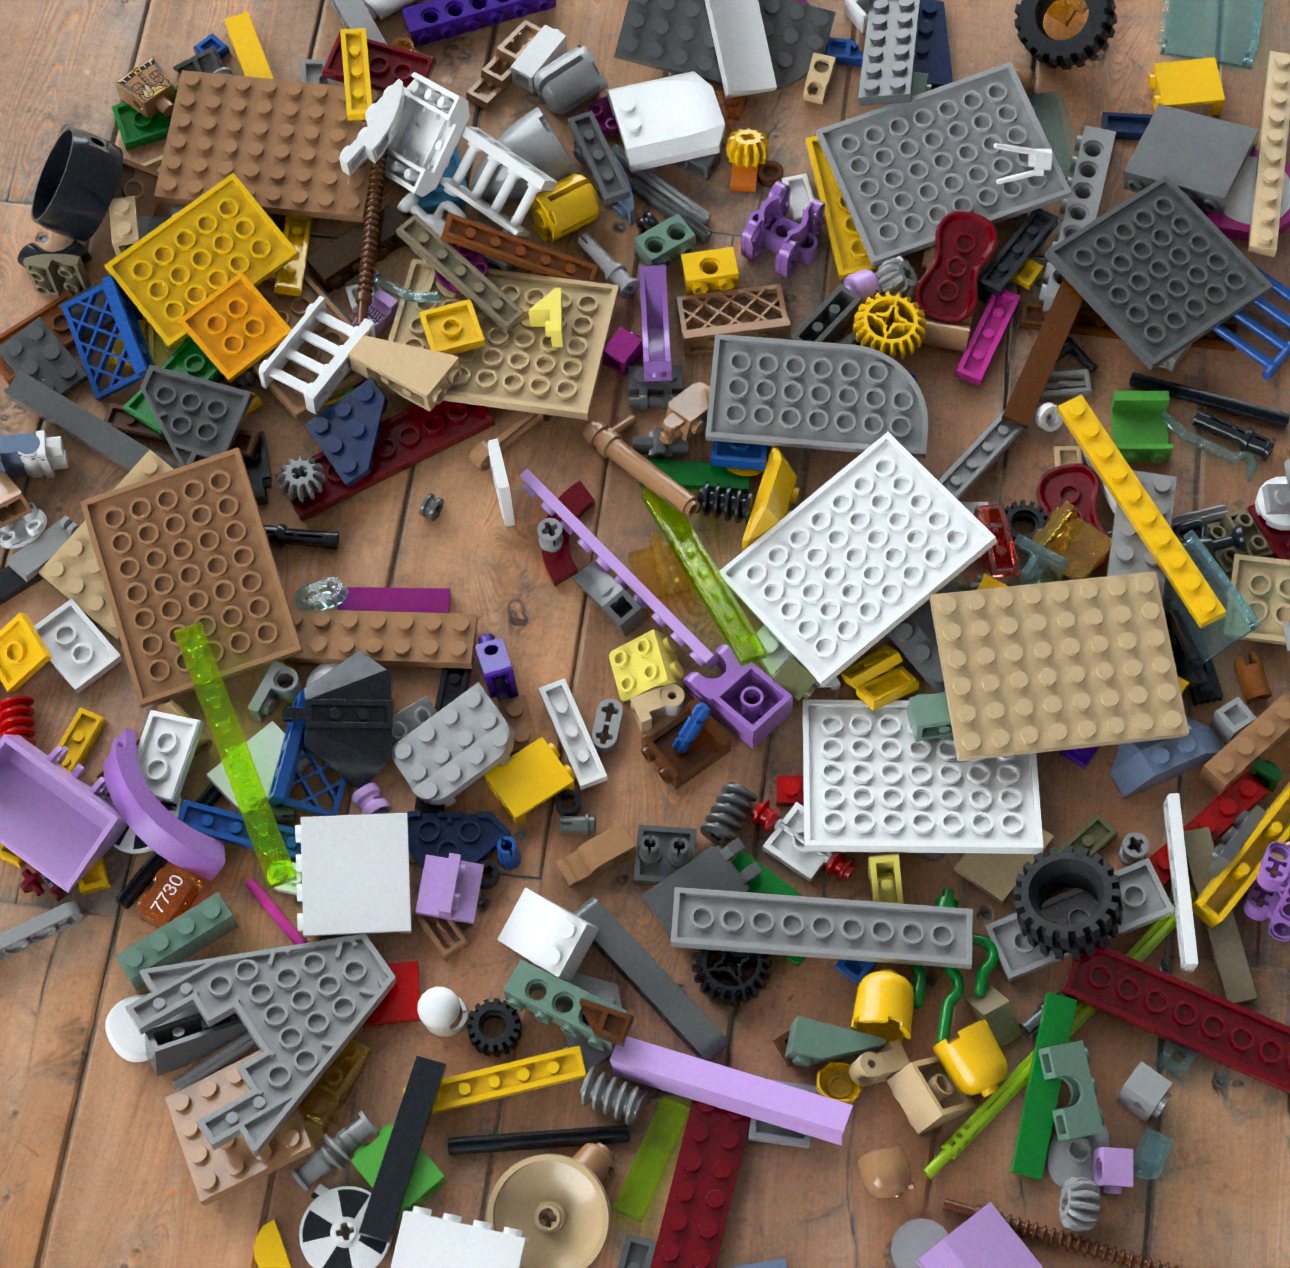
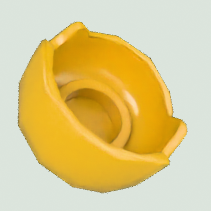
M829 1062L817 1073L816 1090L818 1094L847 1104H852L859 1098L862 1086L853 1082L849 1074L850 1065L846 1062Z

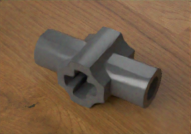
M656 428L653 431H649V437L633 436V449L640 454L649 455L651 459L672 460V455L688 456V440L684 441L680 438L676 442L671 443V445L661 442L659 435L664 428Z

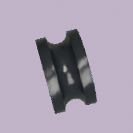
M645 212L643 218L639 217L635 220L636 226L641 233L659 224L658 220L649 212Z
M565 789L555 799L556 810L559 815L577 816L582 809L581 798L574 790ZM566 799L568 802V799H573L575 807L571 809L569 806V809H564L562 801Z
M488 860L479 861V864H484V872L492 871L490 872L491 879L482 878L480 889L487 890L495 887L499 880L496 865Z

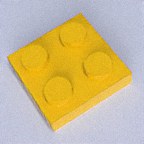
M471 299L419 312L420 321L430 350L454 355L485 346V340Z
M24 613L16 615L0 630V680L8 692L14 693L53 657L31 620Z

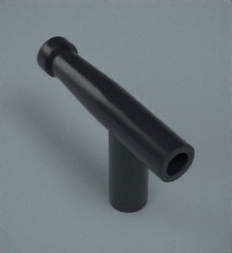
M1068 336L1057 362L1071 353L1082 365L1089 369L1090 374L1095 372L1098 365L1093 363L1084 351Z

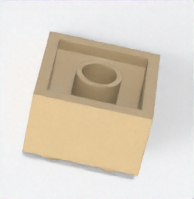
M937 1056L910 1062L887 1081L894 1098L900 1103L910 1125L916 1130L917 1134L935 1130L976 1106L970 1095H964L958 1091Z

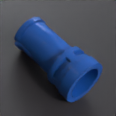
M504 836V842L499 839L497 843L498 863L503 869L513 870L519 866L521 855L516 847L515 840L512 837Z

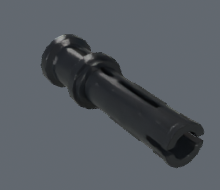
M1198 409L1192 421L1193 426L1239 445L1240 451H1250L1261 456L1265 462L1268 460L1277 440L1255 433V429L1248 428L1245 430L1201 409Z
M281 523L278 526L264 525L270 545H277V548H283L286 545L338 549L339 546L338 531L292 529Z

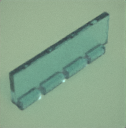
M1061 90L1032 94L1029 101L1067 180L1068 177L1074 176V172L1070 171L1072 157L1078 156L1079 151L1074 150L1077 139Z

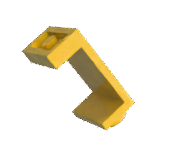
M1215 57L1154 63L1152 74L1148 75V87L1154 93L1152 98L1154 111H1156L1159 104L1173 108L1208 104L1211 116L1221 115L1225 96Z
M543 737L510 756L511 760L505 766L500 763L484 775L486 784L517 828L527 822L526 813L565 788L575 791L574 780H576L574 772L568 765H562L558 759L560 754L553 743L547 744Z

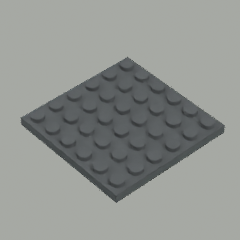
M1168 175L1160 178L1057 243L1045 253L1046 259L1150 371L1271 292L1273 288L1269 280Z

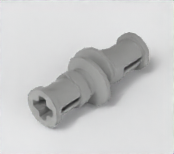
M362 1110L358 1113L359 1117L346 1128L343 1127L334 1138L324 1134L323 1138L326 1145L311 1154L310 1158L300 1167L290 1170L292 1176L306 1192L311 1189L310 1185L323 1174L326 1175L331 1171L334 1165L343 1170L345 1168L343 1158L349 1161L348 1153L357 1149L359 1144L372 1133L377 1134L379 1132L375 1124Z

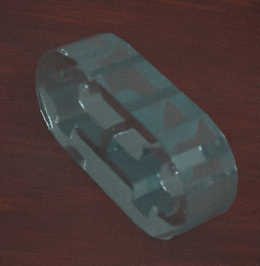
M329 577L299 588L294 595V603L299 609L324 610L341 604L348 595V589L340 579ZM337 587L338 589L334 590V595H330L333 592V588ZM311 595L312 597L308 600L309 603L305 604L304 602L307 601V597Z

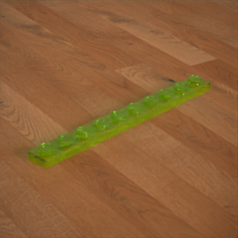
M198 622L175 630V638L268 888L272 889L297 880L202 623Z

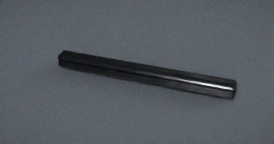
M1136 372L1131 374L1129 386L1145 391H1169V397L1283 428L1287 427L1290 415L1286 412Z
M210 783L195 802L213 807L222 796V793ZM154 851L116 897L117 903L123 908L129 909L168 860Z
M628 1125L450 1137L448 1138V1152L450 1155L574 1147L584 1146L587 1143H627L630 1140Z

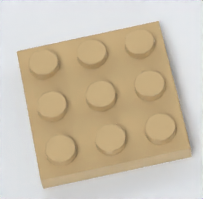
M1235 554L1223 637L1286 645L1283 623L1290 620V560Z

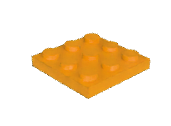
M242 271L178 320L181 327L229 383L281 344L292 331Z

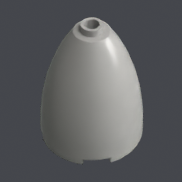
M538 106L516 121L497 139L498 142L510 151L528 161L555 181H559L571 174H579ZM487 153L478 165L472 178L474 182L470 186L472 190L489 160ZM503 164L497 166L481 196L485 201L494 202L508 175V168ZM522 177L521 179L518 178L506 201L523 198L528 189V181Z

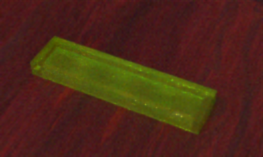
M665 1097L661 1098L613 1206V1211L642 1222L687 1120L690 1108Z

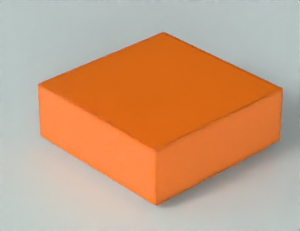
M732 164L730 191L756 192L758 166H748L746 168L745 166L737 167L736 164Z

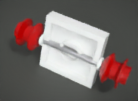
M767 800L765 803L759 802L751 813V816L754 818L752 824L755 825L761 822L764 825L763 832L775 829L763 845V851L810 883L824 864H826L827 875L833 872L838 875V883L843 879L848 881L857 868L854 865V857L846 860L843 858L844 852L832 854L833 852L804 851V806L796 802L783 820L781 819V808L778 807L772 810L769 807L770 800Z

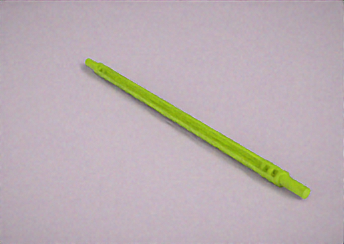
M1192 887L1190 889L1191 903L1193 904V902L1196 900V895ZM1175 911L1174 914L1157 920L1124 955L1143 962L1176 927ZM1078 1002L1070 1037L1097 1009ZM1034 1050L999 1085L1000 1090L991 1094L941 1146L942 1151L923 1169V1173L928 1178L932 1179L950 1159L955 1160L1028 1083Z

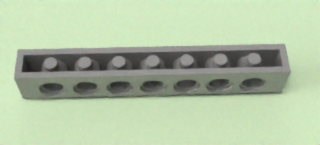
M1085 125L1083 136H1077L1074 150L1079 151V154L1072 157L1070 171L1074 172V176L1067 178L1072 194L1071 197L1062 200L1060 213L1064 214L1063 220L1059 219V224L1055 229V235H1059L1058 241L1053 240L1051 247L1096 220L1116 131ZM1050 262L1047 263L1044 278H1049L1048 285L1042 284L1039 296L1040 300H1044L1042 311H1049L1064 278Z

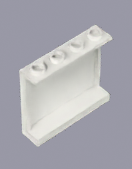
M407 813L300 817L301 825H295L296 843H301V854H296V871L302 872V884H297V902L302 901L303 913H297L298 931H303L305 938H310L309 936L399 932L400 934H412Z
M413 1206V1211L403 1212L391 1268L521 1267L525 1244L529 1241V1238L522 1237V1230L504 1227L503 1232L491 1230L492 1223L474 1220L473 1225L461 1223V1216L444 1213L443 1218L431 1216V1209Z

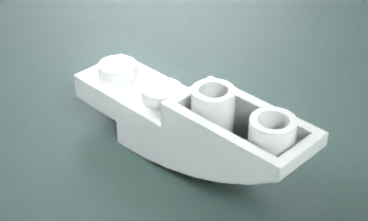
M400 79L385 89L383 96L376 104L373 103L369 106L365 115L368 127L361 129L357 139L350 146L348 145L342 150L339 160L342 171L347 175L351 176L367 158L376 163L392 142L402 119L405 104V91L403 81Z

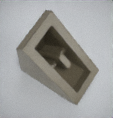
M992 985L987 986L986 994L983 997H978L974 993L965 998V1002L977 1021L986 1019L1000 1048L1023 1036L1010 1001Z

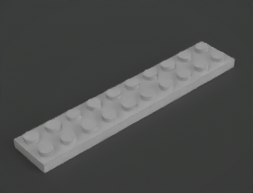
M675 887L670 947L971 969L973 909Z

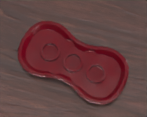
M953 211L939 222L935 234L936 253L934 261L916 286L915 300L918 302L919 310H924L925 315L937 321L960 323L972 315L978 302L977 281L979 273L995 252L998 244V234L994 224L987 218L969 211Z
M1071 463L1054 467L1040 477L1036 487L1037 501L1043 507V511L1047 512L1048 520L1050 519L1049 535L1045 548L1046 559L1054 571L1063 575H1079L1096 570L1106 562L1110 554V539L1101 525L1097 514V502L1101 486L1100 479L1097 473L1086 464Z

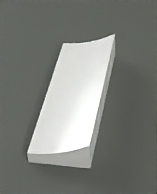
M705 0L725 98L775 91L777 85L758 0Z

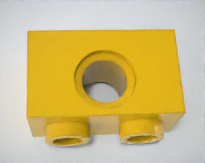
M733 247L681 254V270L686 295L719 290L726 291L739 287V272Z

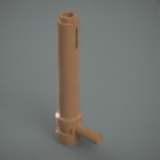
M629 415L612 428L604 422L595 420L585 427L583 438L586 439V443L591 448L597 449V452L604 458L613 460L682 515L693 516L698 511L700 503L696 496L623 441L621 434L637 423L633 415Z

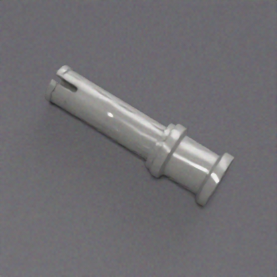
M586 232L582 234L588 243L579 237L577 244L605 273V279L609 284L619 285L618 293L621 298L626 299L635 294L640 286V282L626 272L627 268L625 265L616 263L594 239L591 233Z

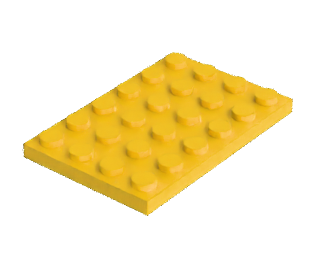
M232 173L104 266L168 348L171 349L189 336L178 320L242 271L256 287L299 255L298 251L246 187Z

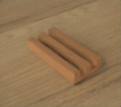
M415 911L412 912L414 918L444 961L450 959L452 954L456 955L459 953L461 948H466L470 945L455 921L445 919L459 939L457 943H454L436 917L428 916L448 944L449 948L445 950L422 915L415 914Z

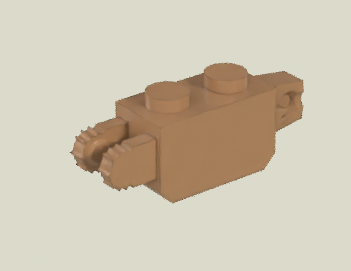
M695 382L668 402L666 416L662 422L664 429L659 435L662 443L671 445V443L676 442L680 438L687 441L693 435H699L707 424L710 386L703 382Z

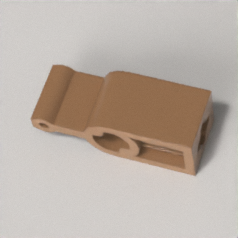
M620 822L589 839L575 852L558 859L555 864L569 888H572L585 879L603 874L636 855V846Z

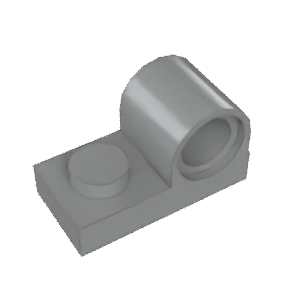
M277 661L272 662L248 706V711L253 720L263 723L266 715L269 716L273 712L276 703L275 699L286 703L294 702L295 697L302 690L298 674L294 669ZM285 682H293L290 687L281 688Z

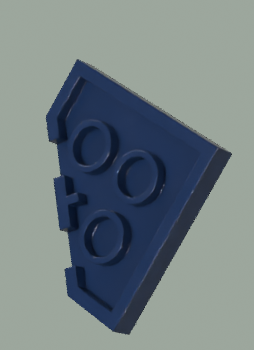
M372 378L362 383L305 424L309 433L348 488H351L372 472L373 454L380 438L383 412H386L388 401Z
M438 811V813L407 812L409 855L422 869L424 868L426 854L449 858V853L460 854L461 861L478 863L485 860L497 849L499 839L504 842V836L511 837V832L491 812H479V814H462V812Z

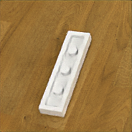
M565 678L538 688L580 789L583 790L608 780L605 769Z

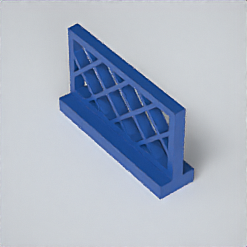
M112 275L101 279L103 283L61 305L95 398L99 401L144 379L149 366H155L132 303ZM105 292L107 300L103 309L94 306L97 295ZM80 304L86 306L81 321L74 318L71 310ZM92 309L102 312L96 327L87 324ZM108 315L113 316L116 322L112 333L103 330ZM85 326L95 330L89 344L84 343L82 340ZM101 332L110 335L105 350L96 347ZM117 338L123 340L124 343L121 356L111 353ZM94 350L104 353L98 368L92 366L90 361ZM110 356L119 359L114 374L104 371ZM125 362L132 364L135 374L125 379L120 377ZM102 375L111 376L112 380L109 387L101 391L99 382Z
M303 690L295 697L292 707H305ZM305 721L288 722L266 803L275 806L283 804L318 816H337L347 780L340 776L339 782L330 786L323 774V771L330 767L326 765L320 768L313 753L304 747ZM303 749L305 754L300 756L301 750ZM307 757L315 771L303 777L297 765L300 760ZM296 775L298 780L293 782L294 776ZM318 775L325 789L313 795L305 780ZM298 784H301L308 798L302 801L289 798L291 788ZM327 792L333 801L331 811L321 808L316 798Z

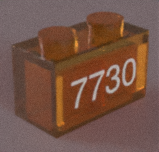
M168 862L165 868H161L156 873L153 880L154 884L149 892H145L140 897L136 911L143 921L159 929L188 911L203 886L198 877Z

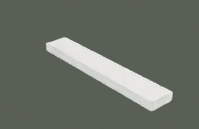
M1179 793L1168 794L1166 797L1163 811L1181 971L1183 973H1193L1198 965L1180 796Z

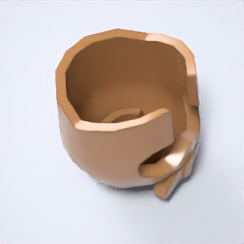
M900 1144L894 1148H882L869 1152L862 1156L857 1163L865 1188L871 1195L877 1198H900L903 1192L916 1188L914 1182L911 1181L910 1164Z

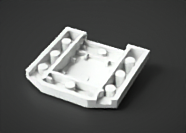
M691 71L607 90L608 101L613 116L615 115L631 172L720 153L721 141L726 132L725 122L713 87L696 72Z
M413 72L411 76L415 79L407 88L404 87L405 104L402 119L392 142L388 146L386 171L384 173L385 176L423 197L437 188L445 169L450 163L452 153L460 142L461 134L467 124L470 113L468 100Z

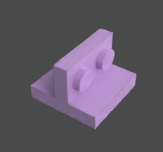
M449 853V858L426 854L415 914L474 924L484 864L461 861L460 854Z

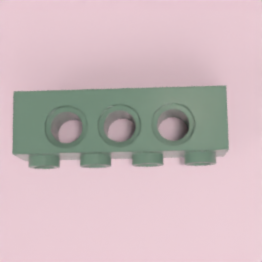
M521 959L503 990L505 998L508 1000L507 1003L511 1007L519 1011H523L525 1008L535 1013L534 1017L545 1024L553 1022L561 1026L560 1029L569 1036L577 1037V1035L588 1039L587 1042L592 1047L602 1051L604 1048L613 1051L616 1044L595 1037L591 1027L584 1024L586 1017L579 1003L580 998L628 1014L627 1010ZM536 990L546 992L545 997L540 1000H534L530 996ZM562 1003L573 1005V1008L567 1013H561L557 1010L558 1006Z

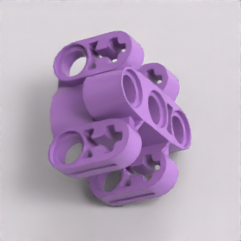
M777 181L771 188L768 198L761 204L760 209L753 211L749 215L748 223L741 236V255L755 261L762 249L766 248L777 254L775 272L789 278L794 272L797 263L809 265L817 258L818 239L816 237L819 235L824 224L825 203L818 199H813L806 210H802L801 224H797L785 218L790 207L791 188Z
M1272 842L1264 853L1257 878L1249 887L1243 910L1253 920L1264 921L1270 918L1268 931L1274 939L1282 942L1290 941V847L1282 842ZM1271 853H1278L1285 858V860H1278L1274 858ZM1273 870L1277 872L1275 875H1273L1270 873V871ZM1257 899L1263 900L1261 907L1256 906Z

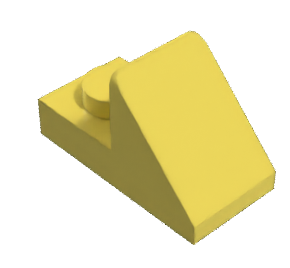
M555 288L529 310L530 325L532 327L545 326L546 337H551L552 348L563 347L561 288Z
M899 854L869 857L868 878L871 883L872 901L904 904Z

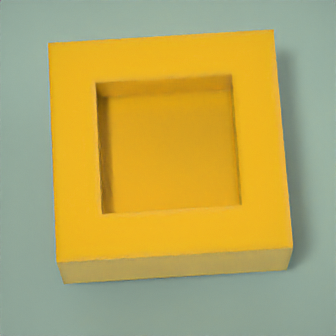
M1030 259L1013 282L1029 291L1043 273L1044 266Z

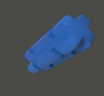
M704 703L696 704L692 710V716L689 715L679 732V737H676L672 743L674 750L680 754L686 753L692 745L691 741L695 740L705 723L704 719L707 720L711 714L710 707Z

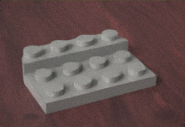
M478 682L392 745V760L412 788V791L424 803L432 805L445 804L449 806L456 802L454 797L498 764L501 763L505 766L511 760L510 754L513 750L514 738L516 736L507 720Z

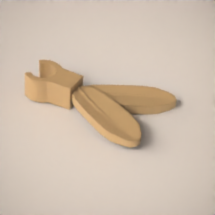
M422 258L423 263L426 265V270L422 274L415 290L417 301L425 300L429 296L433 285L445 297L455 298L456 292L444 288L436 277L435 269Z

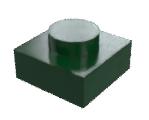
M1261 758L1257 759L1250 771V774L1271 792L1275 790L1284 774L1276 764L1268 760L1264 761Z

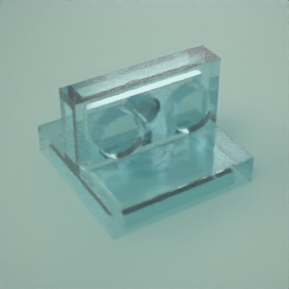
M1018 534L1013 542L1014 556L1016 555L1014 559L1011 553L1008 564L1010 569L1020 573L1018 585L1064 581L1069 560Z

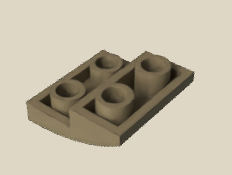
M41 254L26 257L23 261L35 291L42 295L48 296L51 294L60 297L63 288L75 293L78 291L82 292L92 286L80 256Z
M1247 508L1225 514L1220 521L1207 524L1209 538H1212V540L1230 536L1232 529L1240 524L1247 546V551L1237 550L1235 546L1216 551L1214 556L1220 564V578L1232 575L1235 554L1268 558L1274 554ZM1200 529L1194 532L1196 537H1200Z

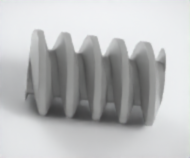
M592 1066L580 1090L581 1104L584 1106L588 1105L592 1100V1108L595 1111L603 1105V1113L606 1116L614 1110V1118L617 1121L626 1114L625 1123L628 1126L631 1125L642 1111L648 1091L642 1097H638V1086L631 1092H627V1081L618 1088L616 1087L617 1077L614 1076L607 1083L605 1082L606 1072L603 1071L596 1078L594 1077L595 1067Z

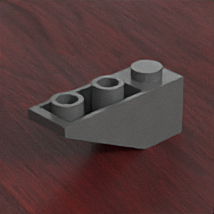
M594 560L572 578L625 637L647 620L641 606Z

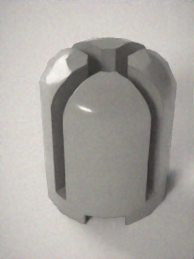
M579 44L537 71L534 76V86L543 104H546L550 112L558 116L569 113L608 87L605 76L599 77V71L594 63L596 60L585 46L581 47Z

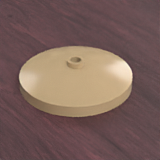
M541 1154L519 1161L500 1177L489 1199L487 1222L492 1223L491 1230L503 1232L504 1227L522 1230V1237L529 1238L528 1243L525 1244L520 1268H588L598 1258L607 1242L611 1227V1209L603 1185L588 1167L568 1156ZM550 1210H553V1214L557 1216L556 1221L549 1219L548 1213Z

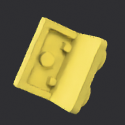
M653 629L610 652L609 659L622 701L630 702V698L649 692L659 686L676 684L684 688V670L678 662L676 655L677 646L672 637Z

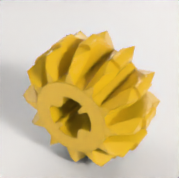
M749 128L747 130L738 129L737 132L730 133L726 143L729 162L736 163L737 167L745 166L746 168L748 166L757 167L758 164H764L768 158V153H770L769 140L766 134L760 133L759 130H750Z

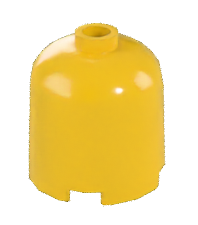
M881 969L866 975L859 983L851 1030L885 1038L883 1046L887 1045L890 1041L900 1039L902 1044L903 1038L910 1039L914 1008V990L911 983L892 969Z
M986 1019L958 1031L959 1036L950 1040L949 1043L944 1039L933 1047L935 1054L959 1092L970 1096L981 1093L985 1098L1000 1090L997 1084L1006 1077L1008 1064Z

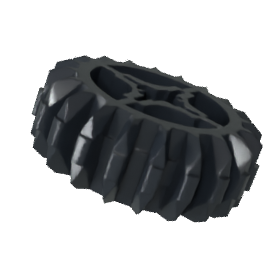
M698 949L700 952L693 953V960L697 962L692 964V972L697 973L694 976V982L702 983L700 986L701 993L711 990L709 992V1000L713 1001L717 995L720 996V1005H724L726 999H731V1004L735 1007L737 1005V998H741L742 1002L747 1004L749 1002L748 994L758 998V989L765 990L767 988V983L764 980L771 979V972L767 969L772 967V960L766 959L770 954L721 951L722 959L714 963V967L708 969V961L717 950ZM727 956L729 958V961L732 962L734 966H737L736 974L730 966H727ZM756 963L757 968L754 975L744 983L742 980L743 971ZM714 978L717 980L728 979L733 986L723 985Z

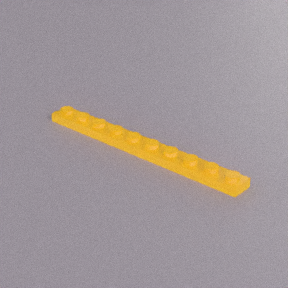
M1079 395L1057 406V412L1131 522L1199 628L1201 629L1225 617L1227 611L1084 397Z

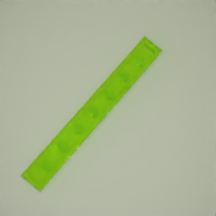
M650 489L642 491L641 498L740 666L766 658L767 650L687 517Z

